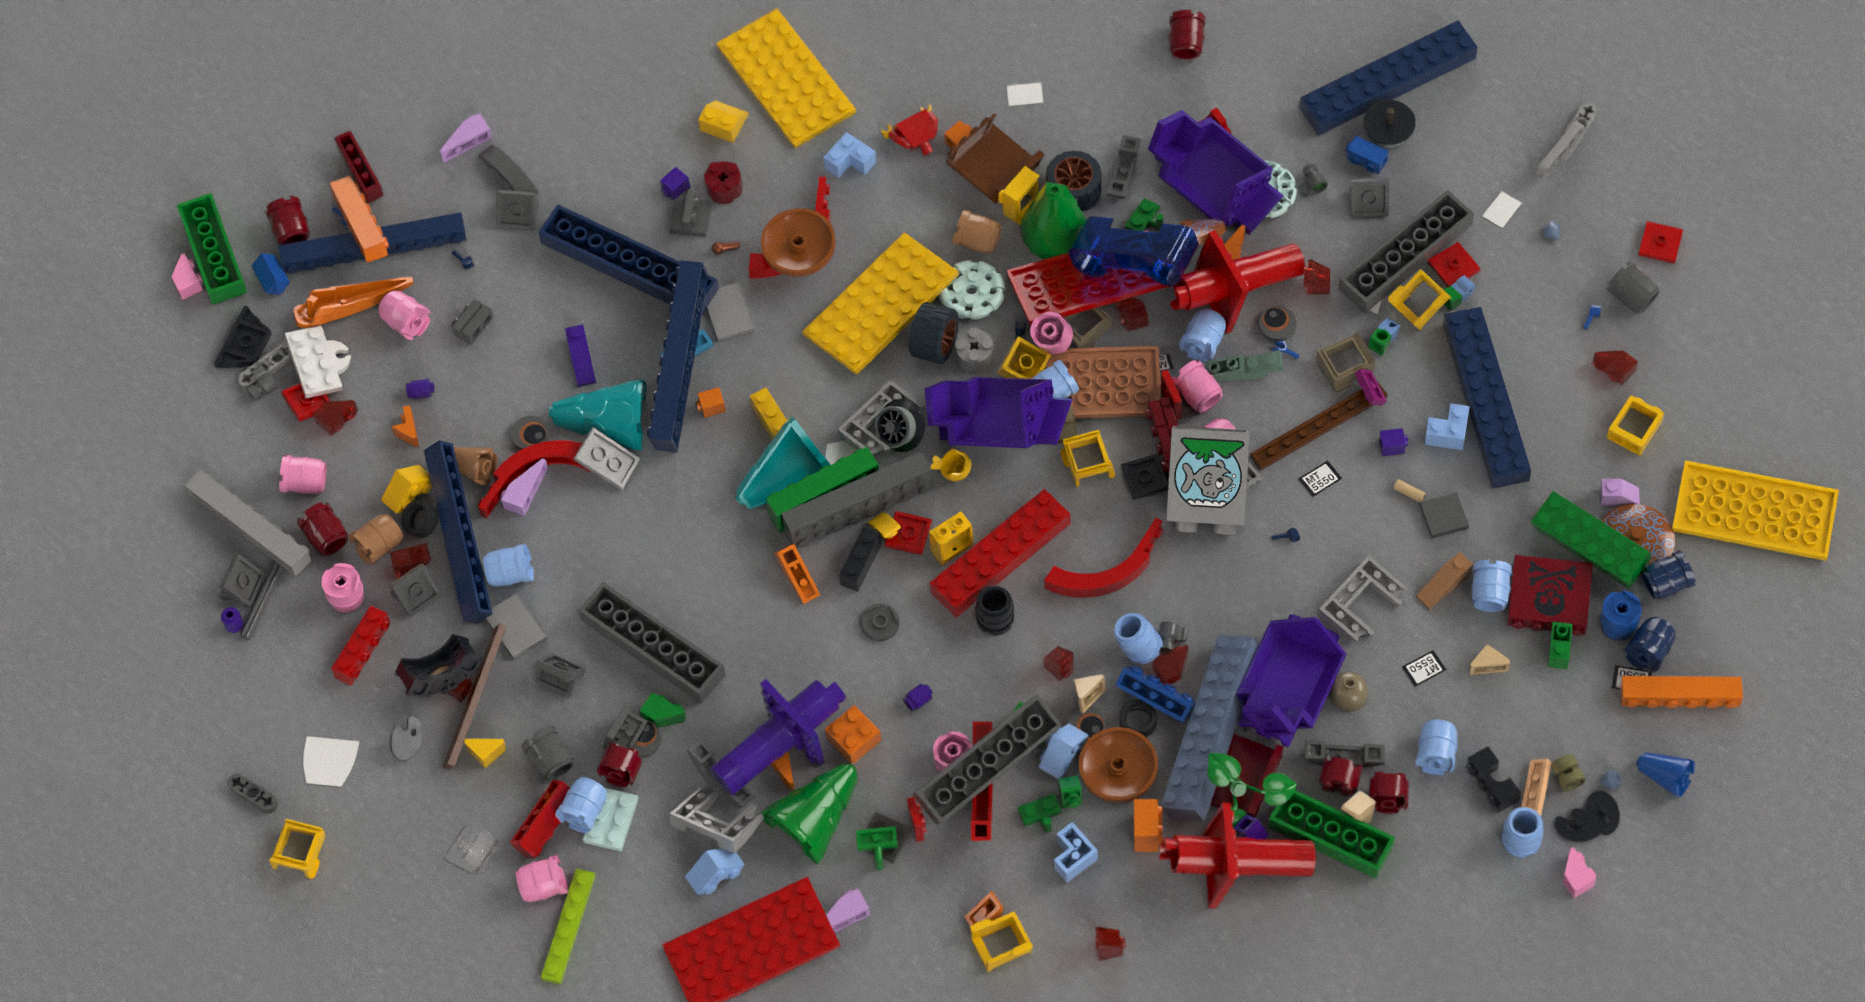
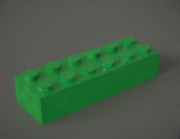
M212 193L177 204L212 305L248 293Z
M868 447L857 449L846 458L842 457L836 463L824 466L812 475H806L799 482L791 483L785 489L771 493L766 498L768 514L778 532L784 531L782 513L879 471L877 461Z
M1554 491L1551 492L1531 520L1535 530L1585 562L1593 563V567L1628 589L1631 588L1641 574V571L1644 570L1651 560L1648 550Z
M1296 790L1288 801L1275 807L1269 818V829L1293 840L1312 841L1316 851L1375 879L1378 878L1395 844L1394 836Z

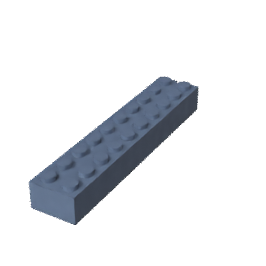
M1218 635L1160 805L1169 818L1205 821L1216 788L1208 778L1209 753L1227 755L1244 704L1238 698L1236 692L1259 646L1253 637L1237 636L1235 638L1231 635Z

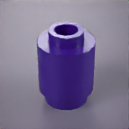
M429 378L414 380L406 383V392L408 398L432 397V393H435V387Z
M233 607L223 610L221 620L225 629L231 633L239 632L243 627V620L239 611Z
M920 683L905 695L906 697L903 699V702L910 711L918 710L932 699L931 694L933 692L927 684L923 685Z

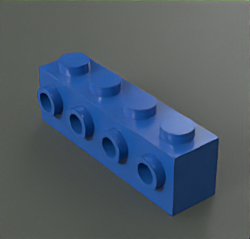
M1135 665L1123 668L1115 686L1182 723L1190 720L1195 705L1192 696L1186 693L1180 694L1174 686L1160 683L1159 678L1142 673L1143 670Z

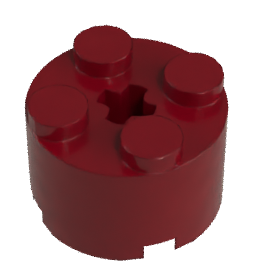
M728 161L712 162L709 164L704 175L708 196L719 204L733 202L735 198L741 195L743 190L741 172L737 164Z
M610 743L605 749L598 765V775L600 777L604 775L607 778L606 782L618 787H627L628 784L632 786L642 765V760L638 756L639 752L634 748L627 749L620 747L616 743Z
M1326 757L1323 761L1318 782L1322 785V790L1325 792L1333 793L1336 790L1346 797H1353V794L1358 790L1363 767L1359 764L1358 768L1353 766L1354 762L1348 759L1332 757L1328 761Z
M1381 771L1374 773V777L1369 781V797L1376 801V811L1383 814L1399 813V809L1404 808L1406 810L1408 808L1409 781L1404 773L1390 774Z

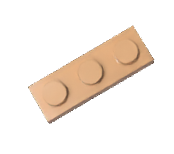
M1549 759L1530 761L1521 806L1535 810L1540 816L1542 814L1552 763Z

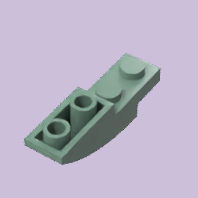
M1278 350L1249 357H1243L1240 354L1206 361L1205 367L1215 377L1216 381H1244L1265 378L1267 373L1283 370L1282 353Z

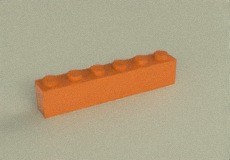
M351 176L331 182L330 187L333 198L366 262L388 256L386 249L389 247L386 237H382L381 227L376 226L377 221L374 214L370 215L372 214L368 203L365 204L366 200L363 193H359L360 188L357 181L353 182Z
M1622 676L1620 683L1621 706L1629 708L1637 706H1647L1649 708L1666 706L1668 708H1675L1677 706H1686L1688 708L1726 706L1727 708H1736L1741 706L1743 700L1742 677Z

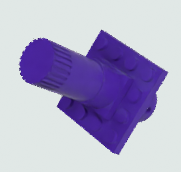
M767 679L763 680L760 683L762 689L760 693L764 697V703L767 705L765 708L768 711L769 719L710 768L713 776L721 786L733 796L793 747L798 751L803 749L810 763L813 764L815 762L819 767L824 764L825 760L819 738L814 729L839 709V704L843 703L846 699L844 692L835 681L826 688L818 680H815L788 702Z

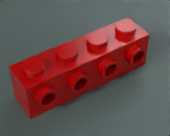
M370 605L331 668L336 679L352 686L358 678L365 663L368 662L370 655L390 626L391 622L386 612Z
M552 780L509 842L524 857L535 859L539 856L545 843L552 838L556 827L562 823L555 813L558 807L562 805L566 797L565 795L570 789L564 781Z

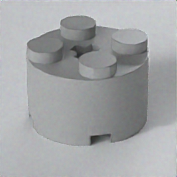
M975 327L960 334L955 343L958 365L963 370L971 373L972 371L983 372L988 369L993 362L994 356L991 337L986 332Z

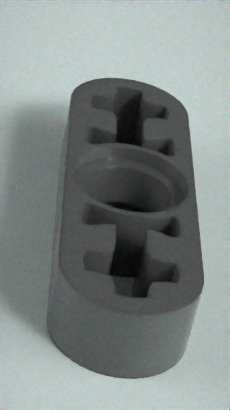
M233 774L229 777L228 786L231 792L264 813H272L277 809L278 802L273 794L241 774ZM240 781L241 785L245 787L244 790L239 785L234 786L233 783ZM252 789L258 791L257 796L254 798L247 796L248 792ZM263 797V799L267 802H270L271 800L272 805H266L265 807V803L261 800V798Z

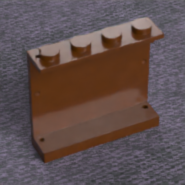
M994 113L989 118L985 117L979 127L975 126L968 137L964 136L957 147L953 146L948 151L947 155L949 157L946 164L992 202L997 204L999 203V192L1009 185L1024 166L1034 171L1040 165L1045 154L1038 150L1033 156L1030 155L993 124L996 117Z

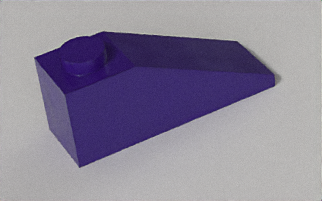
M583 324L565 328L578 387L596 383Z

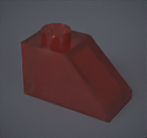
M1095 927V943L1099 960L1123 956V948H1126L1124 936L1120 937L1119 930Z

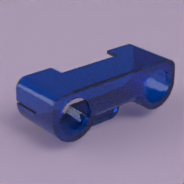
M1089 216L1068 251L1075 268L1087 276L1102 277L1109 268L1146 272L1151 279L1160 284L1171 286L1180 281L1199 244L1193 229L1185 225L1163 223L1157 233L1110 228L1114 221L1113 218Z

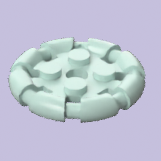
M1265 161L1273 168L1269 184L1284 195L1282 204L1278 202L1265 217L1273 219L1286 213L1287 208L1293 205L1297 189L1295 188L1296 182L1287 169L1281 168V165L1278 163Z
M966 260L954 264L953 268L958 270L961 276L958 279L955 278L938 295L942 306L955 309L959 319L970 318L971 320H979L988 317L989 313L995 312L1000 307L1005 297L1003 295L1005 283L1001 274L997 273L992 265L983 261L972 262V260ZM974 288L977 291L974 294H969L967 290ZM966 307H973L972 311H966Z

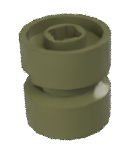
M1574 754L1562 756L1551 764L1555 776L1559 777L1558 782L1563 791L1574 790L1586 782L1582 770L1578 769L1579 763Z

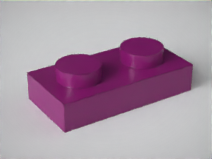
M1359 369L1355 372L1358 379L1357 382L1362 387L1366 400L1372 405L1382 406L1387 400L1372 371Z

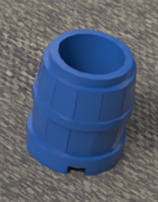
M1628 591L1612 592L1605 598L1600 614L1602 631L1607 637L1612 640L1622 641L1634 634L1642 614L1640 600Z

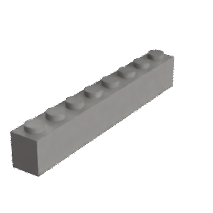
M200 470L185 485L188 494L294 576H297L312 561L309 556L310 551L306 546L297 544L290 534L285 535L283 530L277 524L272 525L264 514L261 513L259 515L256 513L255 508L249 503H243L239 495L236 493L231 494L229 489L223 483L218 484L210 473L205 474Z

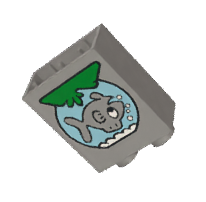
M1189 426L1172 427L1167 521H1175L1174 531L1197 532L1198 523L1213 524V533L1233 535L1236 534L1237 525L1244 526L1250 430Z

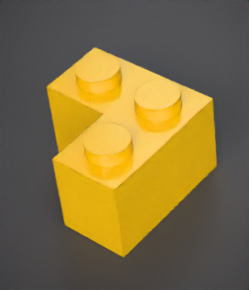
M421 465L397 469L381 501L396 514L402 513L407 504L414 500L415 496L426 494L431 490L432 485L429 472Z

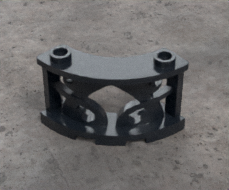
M451 634L447 642L430 655L413 659L401 658L395 675L400 677L407 688L405 691L407 696L418 698L432 697L431 695L441 692L442 694L450 692L457 688V685L464 679L468 680L477 670L483 659L475 653L469 644L468 638ZM449 666L447 670L439 674L430 675L439 667Z

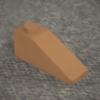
M1461 552L1457 553L1435 574L1416 597L1430 610L1472 575L1473 564Z

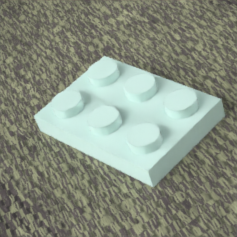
M605 788L607 798L602 811L594 821L592 830L585 833L583 842L622 852L639 798L638 795Z

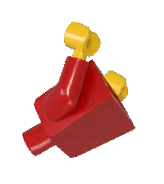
M928 105V110L921 107L920 112L895 124L894 130L888 124V131L881 129L884 138L891 139L903 148L910 151L920 148L923 155L927 156L934 151L929 142L935 139L938 132V119L932 112L931 105Z

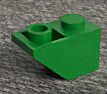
M1552 623L1548 667L1568 669L1572 624Z
M651 693L639 710L641 718L651 721L658 728L682 723L687 719L685 709L681 705L668 702V699L661 694Z
M1078 775L1059 778L1058 788L1062 807L1073 809L1082 805V788Z

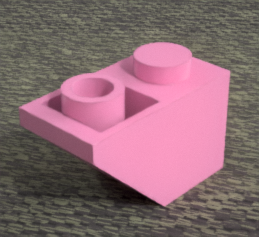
M185 254L180 256L172 274V280L182 300L203 291L200 285L203 283L199 273H194L195 265L192 259H187Z
M1574 847L1570 849L1563 879L1564 885L1573 898L1593 888L1596 881L1594 871L1586 866L1581 852H1577Z

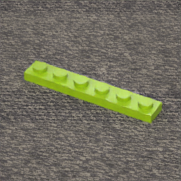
M578 868L575 870L541 975V980L560 985L562 983L596 877L595 872Z

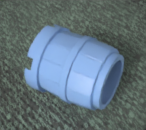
M1210 309L1197 311L1188 323L1185 334L1180 339V350L1183 352L1184 349L1188 353L1187 357L1196 361L1206 362L1208 359L1210 361L1213 360L1226 328L1224 318L1219 313Z
M1060 360L1052 363L1051 367L1040 371L1038 375L1032 378L1052 379V386L1054 388L1053 398L1066 399L1071 394L1074 395L1079 391L1073 376H1070L1067 371L1068 369Z
M520 544L511 548H501L484 556V571L490 586H511L522 581L524 583L533 581L534 570L533 566L530 565V560L532 559L526 544Z
M1489 560L1475 562L1472 569L1474 576L1471 585L1474 607L1486 612L1504 610L1508 604L1511 590V565L1496 560V564L1489 563Z
M1128 613L1123 615L1115 624L1114 635L1118 645L1132 663L1136 662L1140 663V665H1145L1159 656L1160 647L1163 646L1162 638L1154 630L1152 624L1142 615Z
M1435 719L1427 721L1423 725L1420 738L1418 739V753L1415 761L1416 766H1421L1423 772L1432 775H1444V771L1450 770L1449 773H1451L1455 769V754L1458 744L1457 730L1452 723Z
M580 777L575 780L567 791L562 805L558 807L555 813L556 817L562 823L564 820L570 823L568 827L582 833L590 832L606 801V789L592 779Z
M1521 807L1509 814L1504 823L1502 843L1508 853L1515 857L1525 858L1538 851L1544 831L1543 821L1539 813L1531 808Z

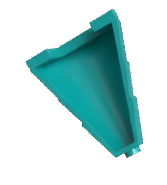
M645 379L632 380L587 394L583 392L553 402L552 406H549V417H552L554 425L578 434L588 435L590 429L595 428L623 447L632 450H642L643 400H646L647 382Z
M791 416L780 428L771 443L767 445L757 463L752 465L735 491L737 494L735 499L741 506L745 504L748 509L767 503L766 498L771 493L779 492L785 489L787 485L797 483L806 475H812L822 467L830 466L831 464L796 419Z

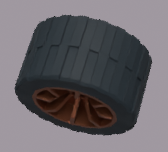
M1071 150L1058 154L1050 161L1046 169V183L1066 185L1073 197L1078 199L1077 205L1081 211H1086L1093 207L1100 199V194L1102 193V171L1097 160L1083 151Z
M929 302L923 303L917 310L910 329L908 345L910 355L938 364H943L947 361L958 333L959 317L957 311Z

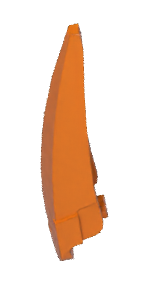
M401 277L312 290L305 303L294 307L293 317L295 324L299 328H308L327 324V322L366 310L379 304L389 292L403 291L413 285V278Z

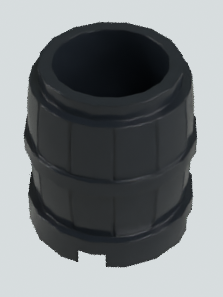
M989 586L979 593L975 611L977 625L981 631L991 633L994 636L1002 635L1009 631L1015 619L1014 604L1009 592L1000 586Z

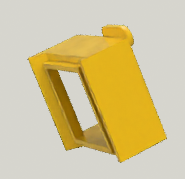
M1024 166L1009 185L999 192V203H1003V215L1021 225L1022 217L1039 193L1038 178L1040 175ZM1026 194L1033 197L1020 212V201Z
M1420 269L1404 287L1399 286L1388 297V301L1421 331L1429 319L1451 297ZM1424 281L1439 296L1420 317H1417L1404 302Z
M1100 430L1063 439V448L1060 450L1064 466L1070 468L1076 487L1080 486L1079 479L1107 472L1109 478L1115 477V471L1111 460L1108 458ZM1097 443L1104 463L1078 470L1071 449Z
M285 818L275 850L269 859L272 868L277 869L278 865L304 871L305 876L309 879L315 878L320 865V861L317 858L326 837L323 828ZM291 831L314 836L305 861L282 856Z
M1015 911L993 921L984 919L970 927L971 941L988 973L993 968L1027 953H1032L1033 945ZM1010 926L1020 946L992 958L982 938Z

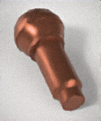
M715 242L712 245V252L719 255L726 250L737 249L740 247V243L729 242L723 244Z

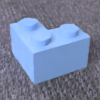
M846 132L823 157L824 167L838 178L850 166L865 175L875 165L876 154L873 149Z
M1450 404L1448 420L1429 417L1425 445L1463 450L1470 406Z
M1069 723L1063 728L1060 727L1056 733L1048 737L1046 742L1048 746L1040 755L1039 759L1041 762L1038 768L1057 779L1065 775L1073 757L1081 752L1088 734Z
M1073 822L1057 833V843L1065 852L1054 859V869L1068 883L1098 860V850Z
M722 848L705 851L686 874L685 878L697 895L711 894L716 890L717 884L723 879L736 878L745 864L737 853L733 854Z

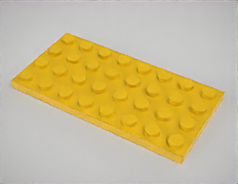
M777 8L716 43L719 51L794 148L801 146L856 113V108Z
M904 232L802 331L803 336L858 375L914 320L917 310L923 303H931L959 275L958 270Z
M1685 460L1672 529L1674 532L1827 561L1839 490Z

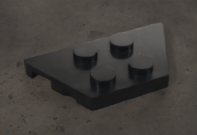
M244 305L214 362L215 368L253 365L259 360L272 335L271 330L250 311L248 306Z

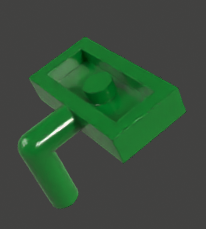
M1143 198L1126 222L1125 229L1134 234L1145 231L1149 225L1162 230L1164 227V216L1162 214L1157 215L1160 206Z
M1054 793L1017 807L1025 827L1041 822L1046 833L1052 830L1050 817L1062 813Z
M896 826L856 830L858 852L874 850L876 869L882 870L884 868L882 849L898 848Z

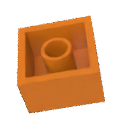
M855 705L825 728L826 739L852 765L881 741L880 730Z
M1134 799V852H1158V845H1160L1162 840V806H1158V799Z

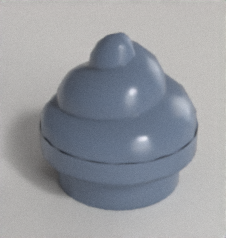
M1551 221L1541 229L1544 237L1559 240L1560 226L1558 223Z
M1607 770L1600 780V784L1609 789H1617V786L1621 785L1618 771Z

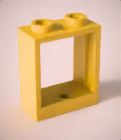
M1630 395L1608 429L1607 439L1641 456L1663 422L1664 412L1656 406L1645 403L1643 399ZM1630 408L1654 420L1642 439L1618 427Z
M961 511L929 531L931 553L942 566L974 546L972 524Z

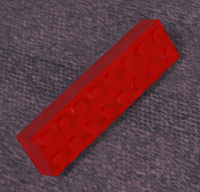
M1044 488L929 582L930 593L957 618L977 601V597L983 589L989 586H996L1071 524V514Z

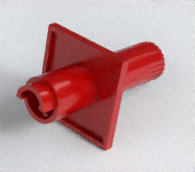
M1216 230L1209 231L1194 271L1175 277L1174 293L1176 300L1171 301L1170 306L1174 310L1184 309L1188 311L1209 305L1211 310L1219 313L1224 318L1226 324L1224 333H1230L1233 331L1248 292L1304 274L1305 259L1298 245L1291 243L1232 260L1231 253L1227 251L1222 238L1217 234Z
M1230 803L1221 804L1202 836L1174 835L1172 839H1168V837L1163 838L1159 847V860H1170L1172 873L1206 875L1208 908L1218 907L1239 876L1311 877L1316 863V852L1312 841L1236 837V831L1232 827L1234 811L1231 810Z

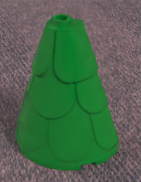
M1047 182L1036 195L1035 200L1021 219L1022 240L1029 248V251L1041 259L1089 247L1094 238V231L1066 185Z
M842 763L813 778L808 784L765 807L759 813L763 814L762 821L772 829L778 826L801 845L804 855L818 864L823 859L831 838L836 832L843 811L848 807L858 781L857 769L850 763Z

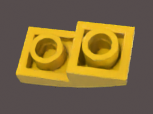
M881 512L868 521L869 526L880 533L883 538H892L898 533L897 530L901 528L885 512Z

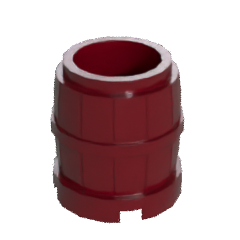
M1189 9L1174 11L1172 16H1169V49L1175 58L1192 60L1198 58L1202 53L1205 40L1204 26L1206 24V17L1199 11H1197V14H1194Z
M290 196L288 200L282 197L266 206V217L269 219L271 230L280 245L308 240L310 231L307 218L303 213L302 204L298 197Z
M320 502L311 506L303 512L305 516L302 520L300 517L298 518L297 525L305 533L310 544L323 556L336 553L348 542V533L328 502H326V505Z

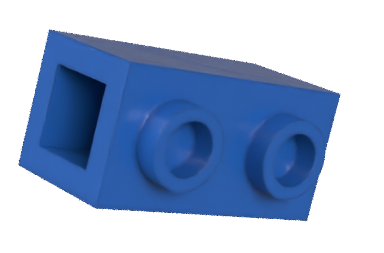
M1358 136L1353 141H1349L1346 146L1347 160L1355 165L1358 164L1366 168L1369 172L1380 174L1388 162V150Z
M261 253L251 265L266 294L280 295L290 284L275 255Z

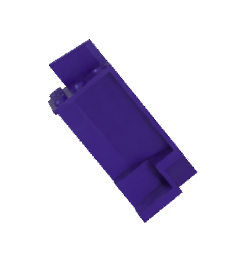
M1180 110L1157 122L1148 150L1162 163L1158 177L1209 219L1223 220L1225 226L1232 225L1233 223L1238 227L1245 225V233L1250 236L1284 197V195L1269 184L1273 168L1211 117L1197 122L1186 112Z
M973 377L965 381L945 380L924 388L928 426H939L940 440H948L949 445L1029 448L1036 444L1057 445L1073 400L1053 398L1054 388L1052 386V379Z
M1291 614L1288 619L1271 620L1236 692L1238 698L1245 705L1237 725L1243 728L1245 726L1256 729V734L1268 739L1274 737L1282 742L1281 745L1288 748L1297 729L1313 728L1347 655L1340 644H1338L1340 636L1326 629L1317 617L1301 618Z

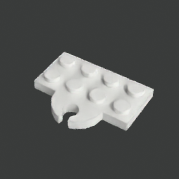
M322 326L285 333V340L305 398L342 391L339 374L348 369L351 355H347L343 359L337 358L336 355L347 354L349 350L347 346L334 340L326 341Z

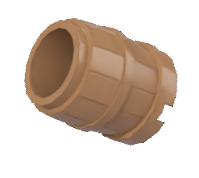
M963 210L957 223L958 228L954 233L952 244L962 245L975 252L993 254L1002 232L1000 223L986 216L974 214L972 211Z
M380 514L374 519L367 521L359 530H354L348 537L351 544L355 542L357 548L354 550L366 564L370 563V566H372L379 558L389 554L392 549L401 543L403 534L392 517L388 514Z

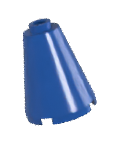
M1645 752L1637 760L1640 772L1677 797L1683 796L1691 783L1689 775L1690 773L1694 774L1695 761L1687 758Z

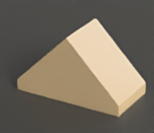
M1487 644L1470 664L1469 674L1479 675L1508 672L1510 659Z
M1103 675L1074 679L1079 709L1081 713H1084L1106 691L1105 678Z
M1359 791L1343 804L1341 809L1354 818L1370 824L1376 801L1362 791Z

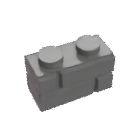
M475 299L471 304H466L462 315L456 317L452 322L453 334L472 345L494 318L491 308Z

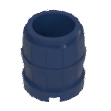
M1681 550L1673 552L1671 556L1657 559L1656 562L1646 566L1641 571L1645 586L1653 599L1673 596L1685 588L1689 589L1696 585L1694 583L1696 579L1689 562L1683 561L1682 558L1685 555Z
M1659 617L1646 619L1625 648L1627 660L1640 670L1646 668L1650 669L1649 672L1658 671L1663 663V659L1668 655L1676 636L1673 626Z

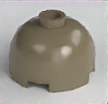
M1355 672L1340 673L1337 675L1329 692L1330 701L1336 708L1339 707L1346 710V712L1359 710L1365 705L1368 698L1367 682L1361 675Z

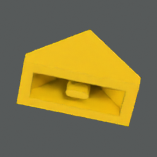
M465 739L464 741L467 751L484 768L506 751L504 739Z

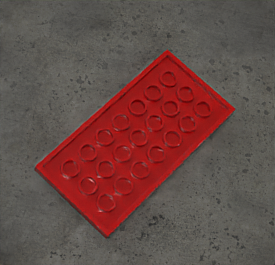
M1148 230L1006 270L1007 277L1030 327L1033 321L1045 312H1055L1062 317H1066L1173 286V281L1159 252L1153 248L1152 238Z
M808 876L662 944L688 1002H725L841 947Z

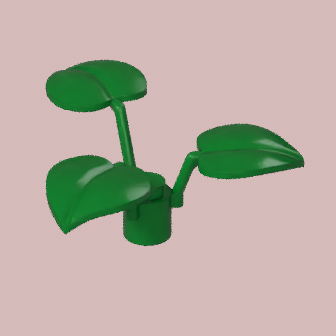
M1209 753L1207 773L1209 780L1215 786H1228V789L1233 794L1234 807L1231 806V810L1234 811L1233 828L1246 815L1242 809H1237V796L1244 795L1246 789L1264 794L1265 802L1273 806L1285 803L1295 792L1296 782L1285 774L1271 773L1267 775L1262 783L1264 790H1260L1245 784L1238 777L1241 773V766L1235 758L1222 753Z

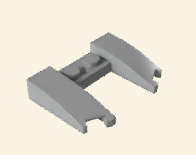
M890 380L837 429L839 437L855 449L868 447L872 455L881 451L886 453L890 451V447L867 430L875 422L878 413L886 404L896 399L909 400L919 410H924V405Z
M1368 555L1319 608L1317 614L1338 631L1356 642L1359 640L1358 637L1368 634L1370 637L1375 632L1347 609L1367 586H1370L1399 607L1402 604V600L1398 599L1400 590H1405L1406 586Z
M699 787L670 813V826L685 833L692 829L718 841V847L733 854L744 845L763 820V814H759L756 817L753 813L756 811L755 804H751L730 824L706 814L719 794L715 790L710 795L702 794V787Z

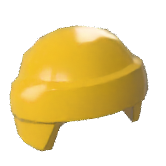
M951 449L942 459L935 455L932 458L934 463L930 468L939 469L943 477L949 481L956 482L968 476L971 471L972 462L965 452Z

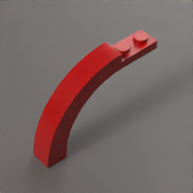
M819 176L815 211L831 222L830 209H828V200H826V195H830V184H827L826 177ZM750 253L748 268L750 279L781 275V273L774 270L766 262L763 253Z
M568 440L546 441L528 446L510 456L493 473L495 482L491 484L487 495L482 497L478 503L480 515L487 519L501 500V494L504 490H507L509 484L541 459H545L547 465L566 464L591 472L573 460L582 443Z
M1156 517L1134 552L1116 567L1098 573L1083 574L1066 571L1054 565L1044 580V588L1056 594L1077 598L1103 596L1122 589L1138 578L1150 564V553L1154 548L1153 543L1156 539H1160L1164 532L1162 528L1163 520Z
M972 721L973 744L993 729V721ZM993 782L972 799L971 841H991Z

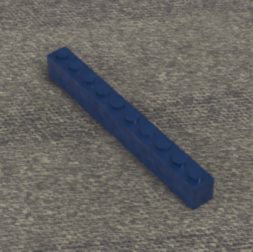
M462 212L381 227L382 237H386L389 247L386 248L388 255L405 253L416 249L423 250L433 246L440 247L444 244L460 243L467 240ZM351 232L279 246L281 266L285 274L365 260Z
M439 440L424 450L425 460L461 615L464 622L478 624L493 614L453 443Z

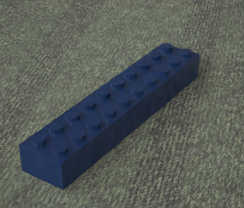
M1457 20L1301 96L1299 109L1319 136L1366 113L1373 104L1379 101L1393 100L1476 59L1477 45L1460 21Z
M559 204L556 205L539 230L541 244L665 303L670 304L671 301L673 302L674 295L672 294L673 285L677 282L676 267L680 266V261ZM710 275L702 315L719 289L717 279Z
M680 260V266L676 267L677 282L673 285L672 289L674 299L673 302H670L669 306L671 316L666 323L668 333L667 337L663 339V348L665 350L664 355L660 357V366L662 367L661 372L657 374L658 389L654 391L653 396L655 406L650 412L652 423L647 429V437L655 450L678 453L709 278L703 262Z
M1476 307L1444 314L1443 327L1467 406H1470V417L1492 489L1530 481V464L1482 308Z

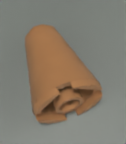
M454 447L460 474L479 485H486L491 481L488 478L497 468V454L493 453L494 449L486 447Z

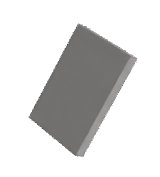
M739 282L720 287L707 306L718 342L754 332Z
M591 428L573 460L621 491L640 458L597 429Z
M516 594L493 607V614L486 618L492 629L499 623L506 626L501 642L513 659L518 658L547 640L543 631Z

